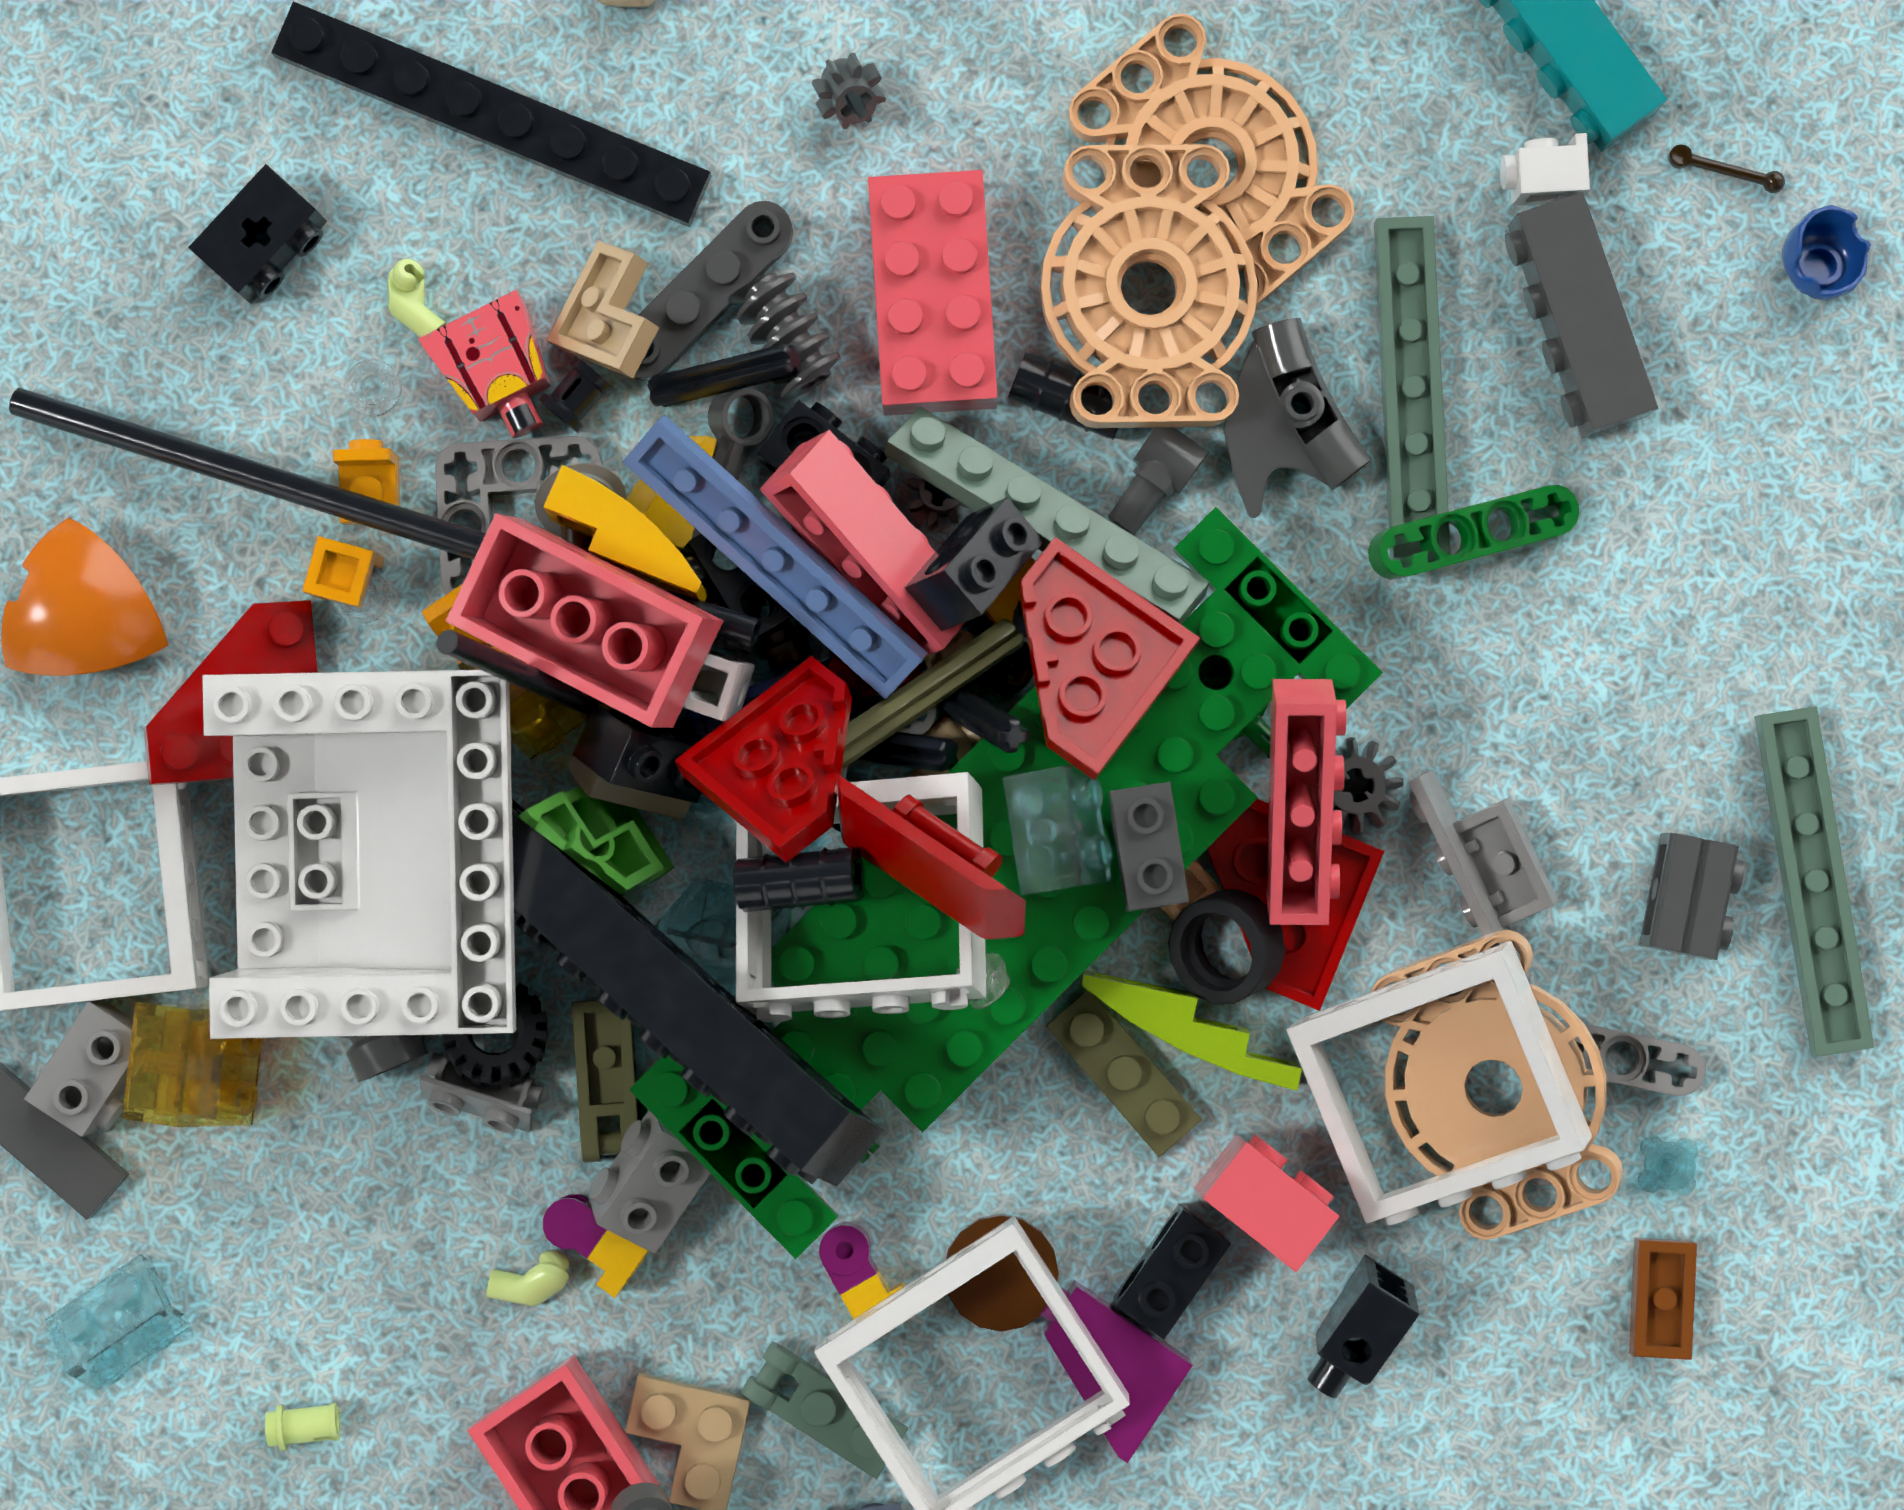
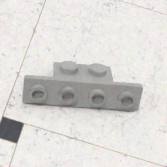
M1433 770L1425 772L1410 781V786L1413 790L1410 793L1412 808L1422 823L1429 824L1438 842L1435 845L1437 860L1447 875H1454L1463 894L1460 896L1463 914L1472 927H1479L1482 936L1496 931L1511 930L1510 924L1550 908L1559 902L1509 797L1458 820ZM1504 942L1496 943L1492 947L1503 944ZM1515 948L1516 953H1517V955H1518V958H1519V960H1520L1519 952H1518L1517 949ZM1530 969L1526 973L1527 979L1532 976Z

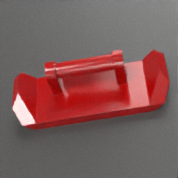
M837 774L841 838L847 847H855L860 851L863 858L979 937L984 939H1001L1023 935L1026 900L992 878L1002 863V856L989 847L984 849L924 809V804L910 794L903 797L894 806L893 810H890Z

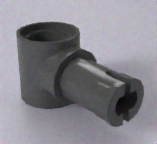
M1175 427L1155 428L1134 457L1133 462L1137 465L1133 473L1136 475L1108 515V518L1135 536L1164 495L1170 498L1174 491L1180 493L1209 451Z

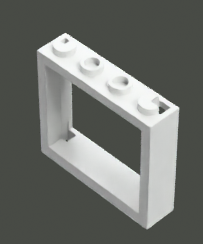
M147 761L0 778V797L147 781ZM189 783L152 786L171 974L15 992L0 846V1011L209 987Z
M968 772L850 782L890 810H893L894 806L903 797L910 794L924 804L923 808L933 815L957 813V831L983 847L982 788ZM838 796L833 824L840 823ZM737 822L736 861L740 858L764 856L766 853L771 855V850ZM736 902V1003L751 1013L757 1014V1020L765 1022L788 1021L792 1019V1012L814 1010V1015L817 1017L840 1018L849 1016L850 1008L872 1006V1011L876 1013L898 1014L909 1011L910 1003L932 1002V1007L935 1009L956 1010L966 1008L968 1006V999L986 998L985 939L979 937L960 923V974L771 988V910L743 912L742 909L738 908Z
M1512 941L1301 1017L1286 1029L1366 1224L1382 1218L1385 1219L1387 1225L1406 1221L1419 1213L1418 1206L1435 1200L1438 1201L1440 1207L1457 1204L1473 1195L1471 1188L1489 1182L1492 1183L1494 1189L1513 1185L1527 1177L1525 1170L1545 1163L1549 1171L1564 1168L1581 1159L1579 1152L1585 1149L1593 1137ZM1494 979L1558 1135L1384 1194L1321 1041Z
M1015 1216L818 1342L814 1350V1354L915 1510H976L974 1505L994 1493L997 1499H1001L1024 1484L1027 1479L1023 1473L1043 1461L1046 1467H1050L1069 1456L1076 1449L1073 1441L1093 1429L1096 1435L1110 1430L1112 1424L1126 1416L1123 1409L1130 1405L1128 1391ZM1014 1252L1102 1390L937 1495L849 1357Z

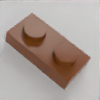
M1634 1237L1629 1354L1632 1356L1692 1360L1697 1258L1696 1242Z

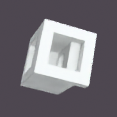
M1587 133L1575 134L1566 146H1559V141L1555 138L1529 140L1524 143V148H1518L1514 155H1502L1500 162L1501 186L1503 190L1511 189L1512 206L1547 204L1583 192L1585 196L1590 191Z

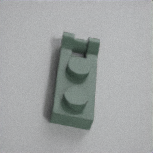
M771 1342L762 1356L766 1361L756 1377L750 1376L741 1389V1393L753 1403L776 1414L877 1480L886 1464L831 1378L782 1345ZM785 1374L800 1381L790 1399L776 1390ZM885 1412L897 1433L903 1439L908 1431V1427Z

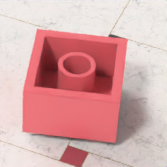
M1236 1134L1194 1189L1206 1202L1293 1271L1297 1272L1340 1217L1328 1207L1334 1196L1301 1170H1299L1294 1178H1291L1282 1171V1167L1288 1160L1256 1134L1252 1136L1248 1143Z

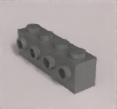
M1580 192L1517 213L1508 225L1509 233L1505 234V245L1513 265L1522 266L1528 284L1523 289L1525 304L1533 320L1540 319L1547 340L1542 342V351L1552 374L1559 373L1566 394L1561 395V406L1567 423L1571 428L1577 426L1581 439L1646 418L1659 408L1584 193Z

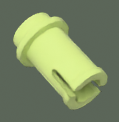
M337 1403L287 1410L284 1404H279L276 1407V1411L266 1412L265 1435L268 1447L278 1446L282 1452L287 1451L288 1446L291 1444L340 1440V1419Z

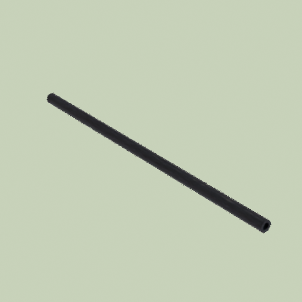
M17 388L9 402V411L12 415L474 560L486 535L484 532L27 389ZM660 588L723 620L717 637L749 647L754 646L760 632L761 619Z

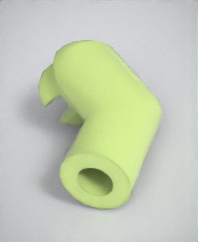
M407 258L398 261L388 275V308L393 317L421 338L447 323L425 306L423 267L413 259Z
M547 1250L540 1255L539 1264L531 1268L524 1275L492 1269L486 1297L527 1306L540 1305L565 1287L569 1279L567 1273L570 1265L569 1259L560 1251Z

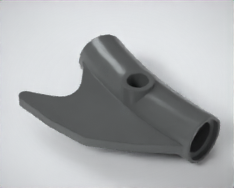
M1301 318L1281 320L1260 327L1252 332L1254 340L1236 381L1239 392L1238 405L1230 417L1225 420L1223 431L1232 474L1250 518H1256L1260 515L1267 479L1276 470L1292 469L1318 479L1328 485L1333 491L1372 460L1334 402L1312 354ZM1300 401L1304 403L1308 413H1296L1292 409L1291 402Z

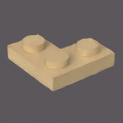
M598 240L546 341L564 352L633 379L659 330V327L648 319L625 310L649 263L635 253Z
M643 1373L638 1374L625 1433L681 1445L669 1499L670 1503L700 1510H727L751 1401L747 1397Z

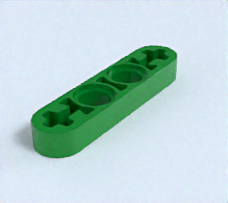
M1548 485L1396 525L1380 531L1373 537L1368 549L1369 562L1373 570L1381 577L1389 580L1401 579L1557 537L1571 531L1576 525L1579 517V504L1575 495L1568 488L1561 485ZM1547 505L1557 506L1558 516L1529 523V517L1526 512L1540 509ZM1493 510L1503 511L1511 522V532L1505 541L1495 539L1488 529V518ZM1443 523L1453 525L1461 536L1460 548L1454 555L1445 553L1437 542V532ZM1420 541L1422 552L1405 556L1400 560H1390L1388 549L1394 547L1395 544L1402 546Z

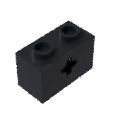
M265 164L188 248L251 304L258 296L264 299L279 287L285 276L282 270L296 255L303 257L317 246L323 236V231L320 229L326 224L327 220L274 170ZM259 230L267 233L271 238L270 243L265 247L257 243L253 238Z

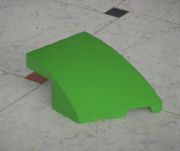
M580 786L566 793L561 791L526 809L519 815L526 824L621 896L631 894L653 883L675 868L636 808L589 797Z

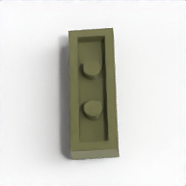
M1088 990L1082 993L1046 1025L1048 1030L1158 1157L1162 1156L1202 1121L1200 1116L1099 999Z

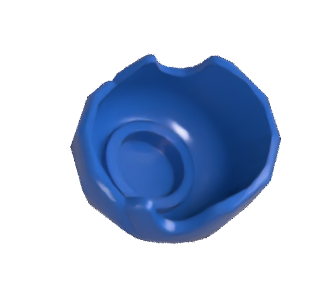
M1834 205L1812 210L1787 234L1782 248L1783 266L1792 283L1802 294L1808 295L1813 299L1828 301L1852 292L1866 275L1867 253L1870 250L1871 244L1858 233L1855 227L1858 216L1852 211Z

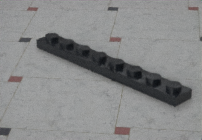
M294 1L271 52L276 59L687 227H691L712 177L710 171Z

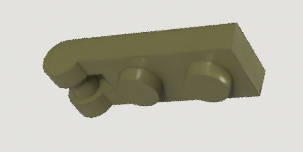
M599 1000L571 1002L582 1159L584 1163L602 1162L603 1156L618 1155L620 1153L622 1139L627 1129L633 1122L640 1121L638 1099L629 1090L637 1082L633 1023L628 1018L625 1020L620 1019ZM620 1115L621 1131L601 1133L599 1116Z

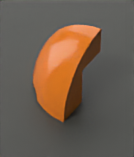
M71 518L65 519L50 530L28 554L22 564L23 568L28 571V576L21 589L17 601H7L4 608L1 642L5 667L28 674L69 676L100 672L138 661L169 646L157 612L130 568L102 538Z

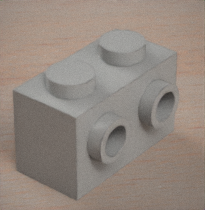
M105 1000L88 1001L24 1100L81 1137L96 1134L100 1129L106 1132L115 1124L126 1106V1102L120 1098L130 1082L133 1080L139 1083L154 1065L158 1054L152 1051L160 1036Z
M648 1110L641 1121L633 1122L627 1129L622 1139L621 1151L609 1168H602L595 1176L589 1190L588 1199L597 1225L655 1254L702 1187L710 1172Z

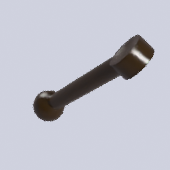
M1676 145L1671 149L1668 156L1669 163L1677 169L1685 168L1687 165L1763 185L1764 189L1769 193L1780 192L1785 186V178L1778 171L1764 174L1692 154L1691 149L1686 145Z

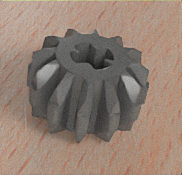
M1354 737L1344 739L1343 743L1344 781L1350 779L1346 773L1347 771H1355L1357 780L1366 781L1367 791L1358 794L1361 799L1359 803L1353 802L1351 793L1334 791L1333 810H1341L1342 827L1347 816H1349L1352 834L1362 835L1365 828L1364 815L1375 828H1381L1386 824L1384 816L1377 808L1378 805L1386 810H1398L1400 802L1396 798L1386 795L1385 792L1386 789L1403 787L1404 782L1403 778L1400 777L1385 779L1383 772L1392 768L1396 764V759L1393 756H1388L1376 764L1373 760L1378 752V743L1374 741L1368 742L1359 757L1358 744ZM1335 749V755H1340L1338 750Z

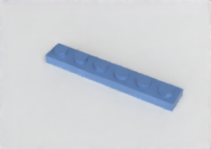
M666 415L657 420L622 461L884 699L901 684L927 655V651Z

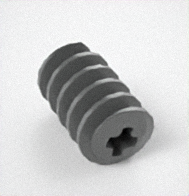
M794 272L778 276L776 273L761 276L734 291L727 299L730 305H742L736 315L740 324H754L747 334L751 344H765L762 349L781 344L794 345L798 349L799 361L801 363L800 372L796 376L772 381L774 384L788 383L780 394L783 401L797 398L823 383L831 375L830 369L841 358L838 352L820 354L819 349L830 338L827 332L814 335L809 334L808 329L818 319L817 313L799 315L796 311L807 300L805 292L793 295L786 293L787 288L796 280Z

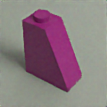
M1074 1280L1068 1290L1061 1286L1060 1288L1129 1393L1130 1405L1123 1409L1126 1416L1112 1424L1111 1429L1104 1433L1116 1455L1128 1463L1193 1365L1189 1357ZM1046 1304L1040 1313L1041 1316L1047 1319L1043 1326L1044 1336L1085 1401L1102 1389Z

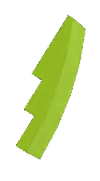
M1088 970L1082 973V987L1129 1022L1180 1051L1235 1074L1298 1091L1302 1067L1298 1062L1246 1051L1250 1036L1248 1029L1242 1026L1195 1017L1198 998L1192 992Z

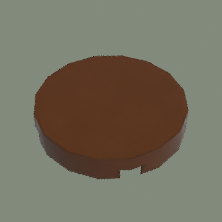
M996 1214L976 1219L959 1232L948 1248L946 1259L1013 1216ZM1015 1216L1057 1281L1059 1272L1053 1247L1042 1231L1024 1218ZM1014 1252L947 1294L960 1315L980 1328L1000 1332L1026 1326L1041 1316L1040 1313L1047 1304Z

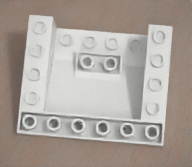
M482 670L203 675L204 736H233L238 967L236 970L209 978L210 1039L514 1033L516 1031L509 682Z

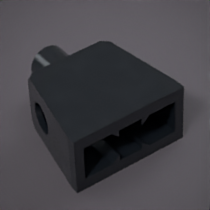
M1365 1254L1316 1332L1317 1354L1321 1358L1308 1376V1381L1320 1392L1335 1399L1350 1377L1364 1385L1370 1384L1420 1315L1414 1285ZM1351 1338H1361L1360 1340L1356 1341L1348 1340Z

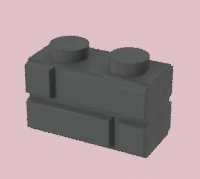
M1678 833L1660 834L1639 946L1701 959L1717 960L1719 950L1726 951L1733 935L1734 920L1733 917L1726 916L1730 893L1737 894L1739 892L1744 877V861L1737 859L1739 846Z

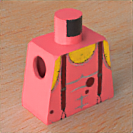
M517 290L419 338L422 347L480 422L500 413L512 438L525 436L543 425L530 397L549 388L551 383L528 308Z

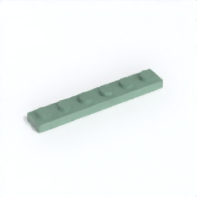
M1434 216L1377 218L1374 222L1389 528L1449 512ZM1443 523L1437 532V542L1445 553L1451 555L1449 523ZM1420 541L1402 546L1395 544L1394 547L1390 548V560H1400L1405 556L1422 552Z
M919 407L887 441L886 457L975 511L1008 497L1044 540L1038 548L1040 551L1043 552L1054 537L1058 538L1181 625L1206 595L1210 581L922 407Z
M1817 706L1754 716L1811 1056L1819 1057L1874 1048Z

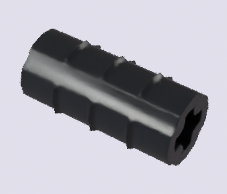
M1025 352L1007 399L1030 407L1033 411L1037 410L1058 418L1059 422H1068L1083 428L1086 432L1091 431L1111 440H1114L1118 428L1086 427L1078 422L1071 413L1069 404L1071 392L1079 379L1085 375L1081 374L1080 371L1075 372L1055 364L1053 360L1047 361ZM1088 386L1081 393L1082 405L1091 414L1101 415L1111 410L1113 404L1112 396L1103 386Z
M824 847L821 851L801 852L787 863L777 855L766 853L760 857L737 859L733 869L735 899L738 908L742 909L743 912L764 910L775 912L777 909L796 907L804 910L806 906L827 904L833 907L834 904L859 902L864 898L865 869L861 853L855 847L831 850Z

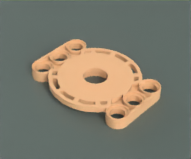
M1174 14L1159 23L1075 95L1069 108V126L1077 137L1090 143L1106 141V145H1114L1115 140L1127 139L1126 145L1195 144L1200 140L1214 139L1222 141L1230 147L1237 159L1238 169L1236 176L1230 185L1222 189L1220 194L1212 199L1211 202L1221 208L1237 226L1250 250L1258 285L1257 307L1345 232L1354 215L1353 200L1349 193L1339 186L1332 184L1315 186L1318 173L1316 143L1308 119L1292 94L1274 78L1248 64L1221 58L1201 59L1206 43L1203 26L1193 16ZM1173 29H1185L1193 35L1196 48L1192 53L1187 56L1178 57L1167 51L1164 46V37ZM1137 64L1145 66L1153 76V84L1142 93L1130 92L1121 82V73L1125 68ZM1198 70H1211V74L1197 75ZM1224 71L1244 75L1258 82V85L1255 86L1241 78L1224 75ZM1269 90L1286 105L1293 117L1287 118L1279 104L1267 94ZM1088 101L1102 102L1110 112V120L1100 129L1086 128L1078 118L1079 108ZM1299 130L1307 149V165L1299 162L1298 142L1295 136V132ZM1140 160L1130 167L1131 179L1140 187H1155L1161 181L1160 170L1151 161ZM1297 179L1307 180L1306 186L1295 188ZM1322 198L1335 200L1342 208V221L1334 227L1320 226L1312 217V205ZM1198 209V210H1199L1201 213H1203L1204 215L1209 216V215H1207L1205 212H1203L1201 209ZM1218 224L1217 227L1227 238L1233 253L1238 254L1232 240ZM1286 234L1296 239L1300 246L1298 259L1288 264L1275 261L1271 257L1268 248L1269 242L1273 237Z
M1205 144L1087 145L1073 151L1064 165L1061 178L1063 187L1067 194L1080 204L1070 211L1052 237L1042 263L1040 296L1044 319L1056 345L1077 369L1086 374L1075 385L1069 402L1073 416L1086 427H1211L1220 425L1227 420L1238 405L1239 392L1237 385L1229 375L1220 369L1229 362L1246 338L1255 314L1258 285L1253 257L1241 231L1221 208L1211 202L1212 199L1220 194L1229 178L1230 172L1228 159L1222 151L1214 146ZM1201 159L1213 164L1218 175L1217 182L1211 187L1206 188L1194 185L1187 176V166L1189 163ZM1085 160L1094 161L1100 165L1104 172V182L1097 188L1092 189L1080 186L1073 176V168L1076 164ZM1140 160L1153 162L1160 170V183L1151 188L1138 186L1131 179V165ZM1198 209H1201L1203 212H1205V213H1206L1207 215H1209V216L1204 215V214L1201 213ZM1089 210L1096 213L1092 218L1084 214ZM1218 224L1232 240L1238 254L1233 253L1227 238L1217 227ZM1073 226L1078 231V234L1073 239L1067 255L1055 256L1061 239L1070 227ZM1143 262L1159 264L1167 269L1173 277L1176 287L1175 299L1171 306L1162 313L1153 315L1139 313L1132 309L1123 298L1121 290L1122 277L1135 264ZM1241 269L1244 271L1247 288L1245 303L1239 299L1240 278L1238 270ZM1051 271L1061 274L1060 296L1062 303L1054 307L1050 291ZM1233 317L1242 319L1235 339L1226 350L1220 339L1231 325ZM1066 318L1073 335L1083 346L1079 352L1076 351L1065 337L1058 320ZM1208 354L1215 362L1210 364L1202 358ZM1091 356H1094L1099 361H1101L1102 364H1100L1098 367H1095L1087 360ZM1210 383L1222 388L1227 399L1226 407L1218 413H1208L1202 410L1197 404L1195 397L1198 387ZM1150 384L1159 385L1164 388L1169 395V408L1160 414H1151L1145 411L1138 399L1141 388ZM1092 385L1106 388L1113 400L1111 410L1101 415L1091 414L1086 411L1081 402V393L1085 388Z
M1511 930L1496 931L1394 969L1382 976L1375 983L1371 992L1386 987L1389 983L1399 982L1435 969L1442 963L1454 962L1489 949L1496 943L1512 941L1513 946L1519 952L1520 963L1526 975L1532 965V947L1527 939L1518 932ZM1494 979L1417 1006L1407 1012H1401L1382 1019L1387 1024L1400 1027L1391 1043L1385 1066V1098L1392 1124L1407 1150L1434 1175L1439 1176L1558 1135ZM1531 984L1530 987L1537 1004L1541 1002L1556 1011L1569 1025L1565 1027L1553 1014L1539 1006L1583 1115L1588 1100V1087L1595 1086V1110L1592 1121L1584 1115L1593 1137L1585 1149L1579 1152L1581 1159L1569 1166L1549 1171L1545 1163L1525 1170L1527 1177L1513 1185L1494 1189L1492 1183L1489 1182L1471 1188L1473 1195L1460 1204V1221L1468 1233L1483 1240L1495 1239L1603 1203L1615 1194L1622 1182L1624 1173L1622 1162L1616 1153L1606 1147L1592 1144L1599 1133L1606 1109V1073L1599 1048L1585 1024L1563 1001L1538 986ZM1410 1029L1421 1032L1417 1039L1406 1038ZM1577 1036L1589 1055L1592 1070L1586 1069L1582 1052L1574 1040ZM1400 1052L1409 1055L1405 1068V1085L1396 1087V1066ZM1497 1060L1512 1067L1519 1076L1522 1085V1095L1518 1105L1507 1113L1500 1114L1485 1112L1476 1106L1468 1094L1466 1085L1468 1074L1473 1066L1482 1061ZM1399 1101H1407L1410 1116L1419 1131L1414 1136L1403 1118ZM1427 1142L1441 1157L1454 1164L1453 1169L1450 1170L1434 1160L1422 1145ZM1592 1159L1603 1162L1611 1173L1610 1184L1602 1189L1589 1188L1580 1178V1164ZM1534 1178L1546 1179L1556 1189V1202L1549 1207L1535 1206L1526 1197V1183ZM1487 1196L1498 1201L1503 1211L1502 1221L1496 1225H1485L1479 1222L1473 1215V1200L1478 1197Z

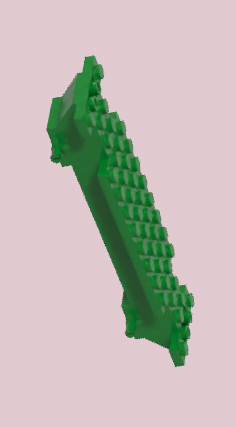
M1217 507L1173 549V552L1196 574L1210 581L1209 587L1214 591L1182 624V626L1200 637L1198 645L1096 781L1046 747L1036 686L1008 712L1018 718L1020 725L1029 731L1028 741L1020 742L1017 752L1006 753L982 738L947 773L968 772L982 788L983 848L989 847L1002 856V863L992 878L1026 900L1023 935L1012 938L985 939L986 998L968 999V1006L966 1008L956 1010L935 1009L932 1007V1002L910 1003L909 1011L898 1014L876 1013L872 1011V1006L850 1008L849 1016L840 1018L817 1017L814 1015V1010L792 1012V1019L782 1021L775 1028L771 1029L861 1110L881 1090L923 1133L1146 910L1125 911L1107 796L1110 791L1165 782L1171 783L1185 871L1258 798L1216 755L1229 742L1245 734L1268 759L1270 758V744L1262 735L1270 742L1271 728L1261 717L1264 715L1268 704L1272 701V679H1294L1297 675L1301 679H1332L1336 700H1346L1347 709L1383 673ZM1209 659L1223 662L1230 672L1228 686L1220 690H1212L1204 686L1198 673L1200 664ZM957 813L935 815L957 830ZM862 857L865 869V893L862 901L834 904L833 907L828 904L813 906L771 948V980L778 987L960 974L959 922ZM669 1056L666 1059L661 1057L629 1090L796 1260L839 1215L800 1175H790L767 1155L766 1152L772 1144H766L755 1134L750 1137L741 1131L723 1114L727 1106L723 1105L712 1095L706 1097L680 1075L684 1067ZM874 1142L868 1150L873 1154L880 1145ZM868 1152L860 1159L862 1164L871 1156Z

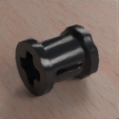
M575 356L570 362L572 369L550 395L544 393L538 400L566 425L579 433L583 428L581 420L602 395L610 396L614 388L591 367Z

